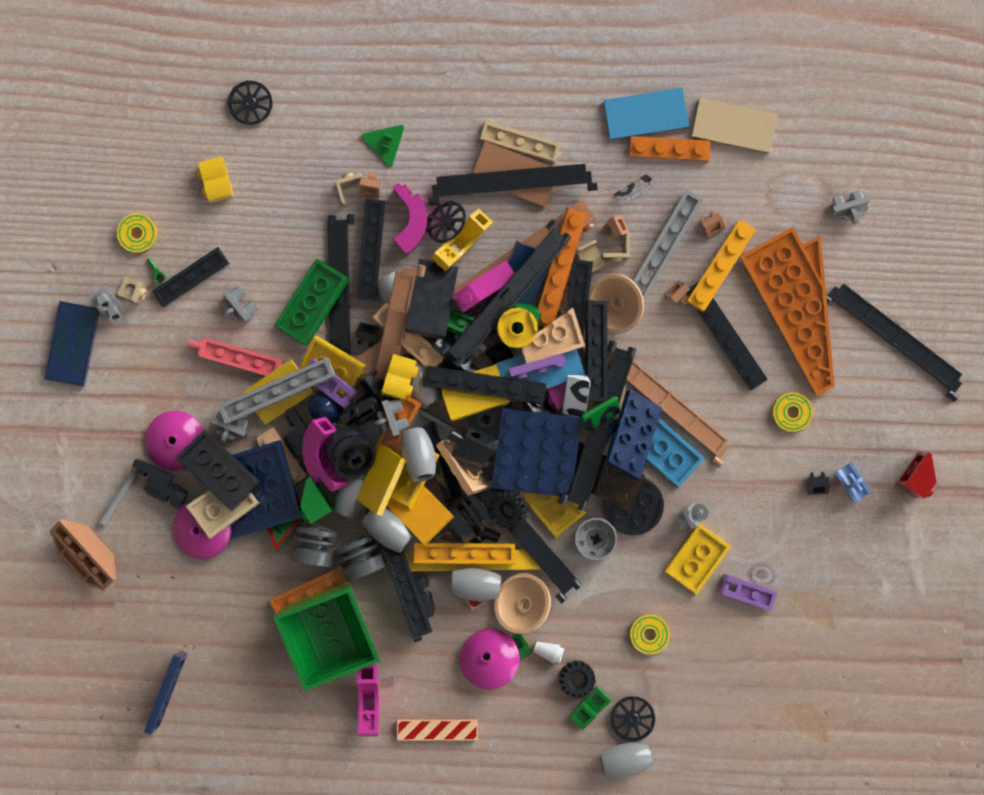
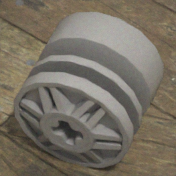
M591 518L585 520L578 527L575 533V544L578 551L584 557L590 560H601L613 553L617 545V534L615 528L608 521L602 518ZM595 533L599 534V538L602 539V542H598L597 545H593V541L590 540V537L595 536Z

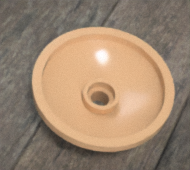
M609 274L596 280L590 287L588 300L607 301L608 333H625L639 323L644 312V299L639 287L630 278L620 274ZM619 298L623 302L622 305L618 303Z
M526 573L516 574L508 578L500 586L499 598L495 599L494 602L495 614L499 623L506 630L516 634H527L538 629L546 620L550 611L551 597L547 586L538 577ZM528 603H530L529 609L526 608Z

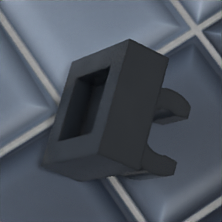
M360 322L355 338H358V345H361L362 340L369 341L368 347H371L378 335L379 326Z
M378 371L361 374L356 378L367 395H375L381 391L379 386L383 384L384 380L379 379L375 381L374 376L379 373Z
M811 472L807 486L808 495L828 494L830 478L825 477L824 472H821L820 478H814V474Z

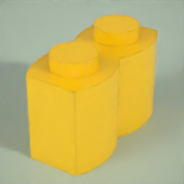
M221 156L198 163L199 168L196 171L199 180H203L204 187L201 190L204 199L214 203L234 197L226 164Z
M393 354L381 395L405 402L406 397L410 398L413 390L410 382L412 378L416 379L419 367L416 366L417 361Z

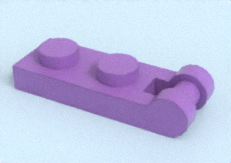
M558 354L510 368L509 371L511 378L522 379L528 377L527 373L535 371L536 374L546 372L547 367L553 365L558 368L563 367L566 359L563 355Z
M313 358V359H311V361L308 363V365H311V364L317 362L318 360H316L315 358ZM337 375L335 378L316 386L344 408L348 407L350 404L349 400L352 396L355 397L358 392L356 388L347 384ZM341 389L345 391L343 396L338 394Z
M723 574V583L717 593L769 611L772 610L778 592ZM731 583L736 584L734 592L729 590Z

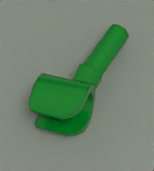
M149 257L147 261L155 274L154 281L160 283L157 279L158 274H162L166 280V274L160 271L152 258Z

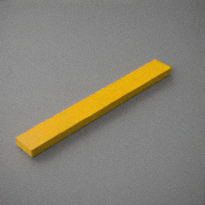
M515 550V565L414 564V551H404L411 572L455 571L463 568H478L489 571L542 570L525 550Z

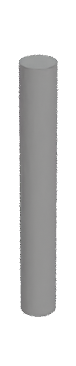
M130 471L98 521L104 526L107 524L136 479V473Z

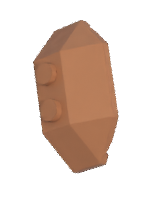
M60 519L49 531L51 536H53V542L58 554L84 583L104 591L116 579L114 554L87 525Z

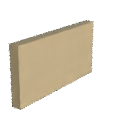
M700 97L691 137L769 154L778 114Z

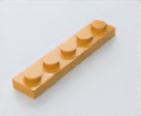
M738 220L687 299V303L702 313L705 311L756 229L742 220Z
M414 543V564L515 565V544L427 543L424 545L423 543Z

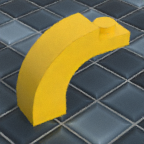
M478 209L466 220L461 233L453 240L446 242L431 258L442 269L448 270L472 248L492 225L493 221Z

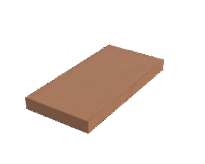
M485 141L473 173L550 166ZM553 187L508 190L504 192L546 207Z

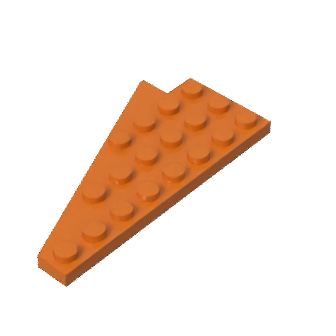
M791 227L740 255V258L815 395L818 396L835 387L821 237L818 235L802 244L794 227Z

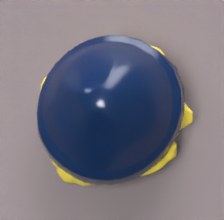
M321 390L312 393L308 402V411L312 420L326 417L331 424L341 421L339 415L345 411V408Z

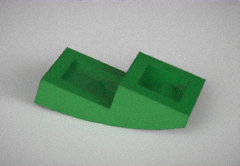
M597 685L568 717L583 730L612 699Z

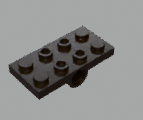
M580 442L578 444L574 477L585 446ZM603 454L591 493L628 512L646 475L642 474L641 479L634 480L604 463L606 455Z

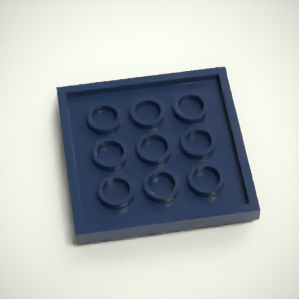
M501 407L497 436L499 443L495 451L491 488L560 496L562 493L569 496L574 480L581 430L580 417Z
M281 440L232 455L261 484L252 492L260 504L231 524L230 539L302 518L300 514L302 509L300 508L299 498Z

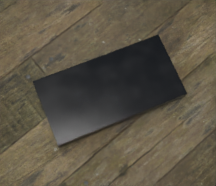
M419 259L418 265H424L426 269L424 277L416 276L405 332L445 340L458 267L451 266L445 271L436 262Z
M205 429L176 457L188 471L232 512L261 484L254 475Z

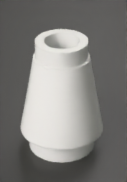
M537 641L533 653L553 664H560L565 649L561 648V645Z

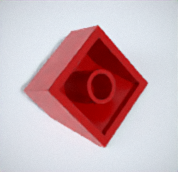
M918 452L896 485L915 498H929L936 489L934 486L937 483L932 454L930 452Z

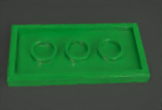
M316 258L274 326L308 347L350 279Z

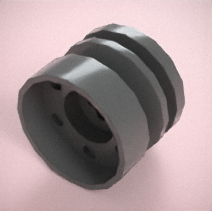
M317 525L296 526L295 531L304 533V535L294 536L295 540L302 542V546L292 547L290 560L304 564L331 567L334 553L326 550V546H335L336 542L327 540V538H336L338 532Z
M371 535L354 538L334 550L335 555L341 553L346 555L338 560L339 563L348 561L350 564L342 570L347 583L386 566L381 554H371V551L378 547L377 543L371 546L367 545V542L374 540Z

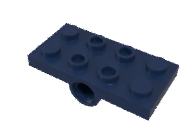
M632 390L626 391L619 416L613 420L608 429V435L612 439L604 463L634 480L641 479L662 407Z

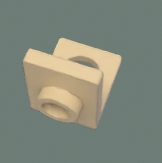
M347 173L342 175V179L335 180L343 206L346 205L341 186L361 181V177L363 178L361 173L355 175Z
M630 233L625 235V253H602L601 258L610 259L612 263L622 262V259H629Z
M595 240L576 249L580 260L593 261L592 272L605 266L595 245Z
M124 277L117 295L140 304L141 300L143 301L146 297L147 285ZM133 284L136 287L133 295L125 293L126 285Z

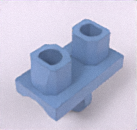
M852 462L834 472L854 503L871 493V490Z

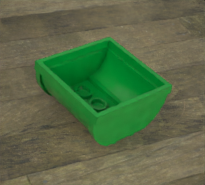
M350 585L334 586L297 600L281 609L276 615H273L303 691L380 662L379 655Z

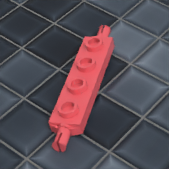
M205 337L201 342L188 340L189 343L195 345L187 343V347L198 350L199 357L265 376L282 365V359Z

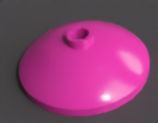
M168 411L162 413L150 423L146 431L145 446L147 453L154 463L164 469H186L176 457L203 431V428L195 417L186 412ZM171 437H175V444L170 443Z
M190 501L181 507L175 516L173 524L175 541L179 548L190 557L196 559L215 557L228 545L231 537V525L209 539L186 508L192 502ZM196 527L199 529V534L195 533Z
M484 629L474 633L467 639L460 653V666L466 679L474 686L486 690L498 689L509 683L517 673L520 663L519 650L514 640L506 633L496 629ZM490 654V659L485 661L484 656Z

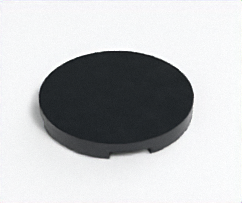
M644 478L628 512L604 500V512L607 520L616 530L627 535H640L650 531L659 523L664 511V500L659 488L647 478Z

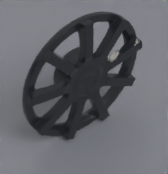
M246 80L232 88L228 97V108L231 115L236 121L244 125H256L263 122L269 116L273 106L271 93L262 83ZM250 84L258 86L254 94L250 92ZM246 85L247 95H244L238 89ZM262 88L267 95L257 98V94ZM236 92L241 96L242 100H232L234 93ZM269 99V108L259 105V102ZM232 104H241L242 107L234 112ZM260 108L267 111V113L260 118L256 109ZM243 110H246L245 119L243 121L240 118H238L237 115ZM253 111L257 121L248 122L249 114Z
M453 200L442 204L439 203L431 215H428L426 231L435 242H449L456 238L464 228L466 221L465 210L462 205ZM448 206L446 213H444L443 208ZM457 206L458 208L450 214L452 207ZM438 211H440L441 217L435 216ZM462 211V218H453L458 212ZM432 220L438 221V223L431 225ZM456 222H462L459 230L454 228ZM439 227L433 235L431 230ZM443 230V240L437 239L438 235ZM452 230L455 234L447 238V231Z
M629 696L619 700L614 705L610 715V722L614 732L623 740L641 741L653 731L655 713L652 706L645 699ZM631 700L630 711L623 705V702ZM635 700L643 702L638 711H635ZM619 705L625 711V715L615 714ZM647 706L651 714L641 716L640 713ZM614 717L624 719V722L615 726ZM652 718L650 727L642 723L641 720ZM627 725L628 728L624 736L618 729ZM640 725L648 731L640 735L638 726ZM631 728L635 729L637 737H628Z

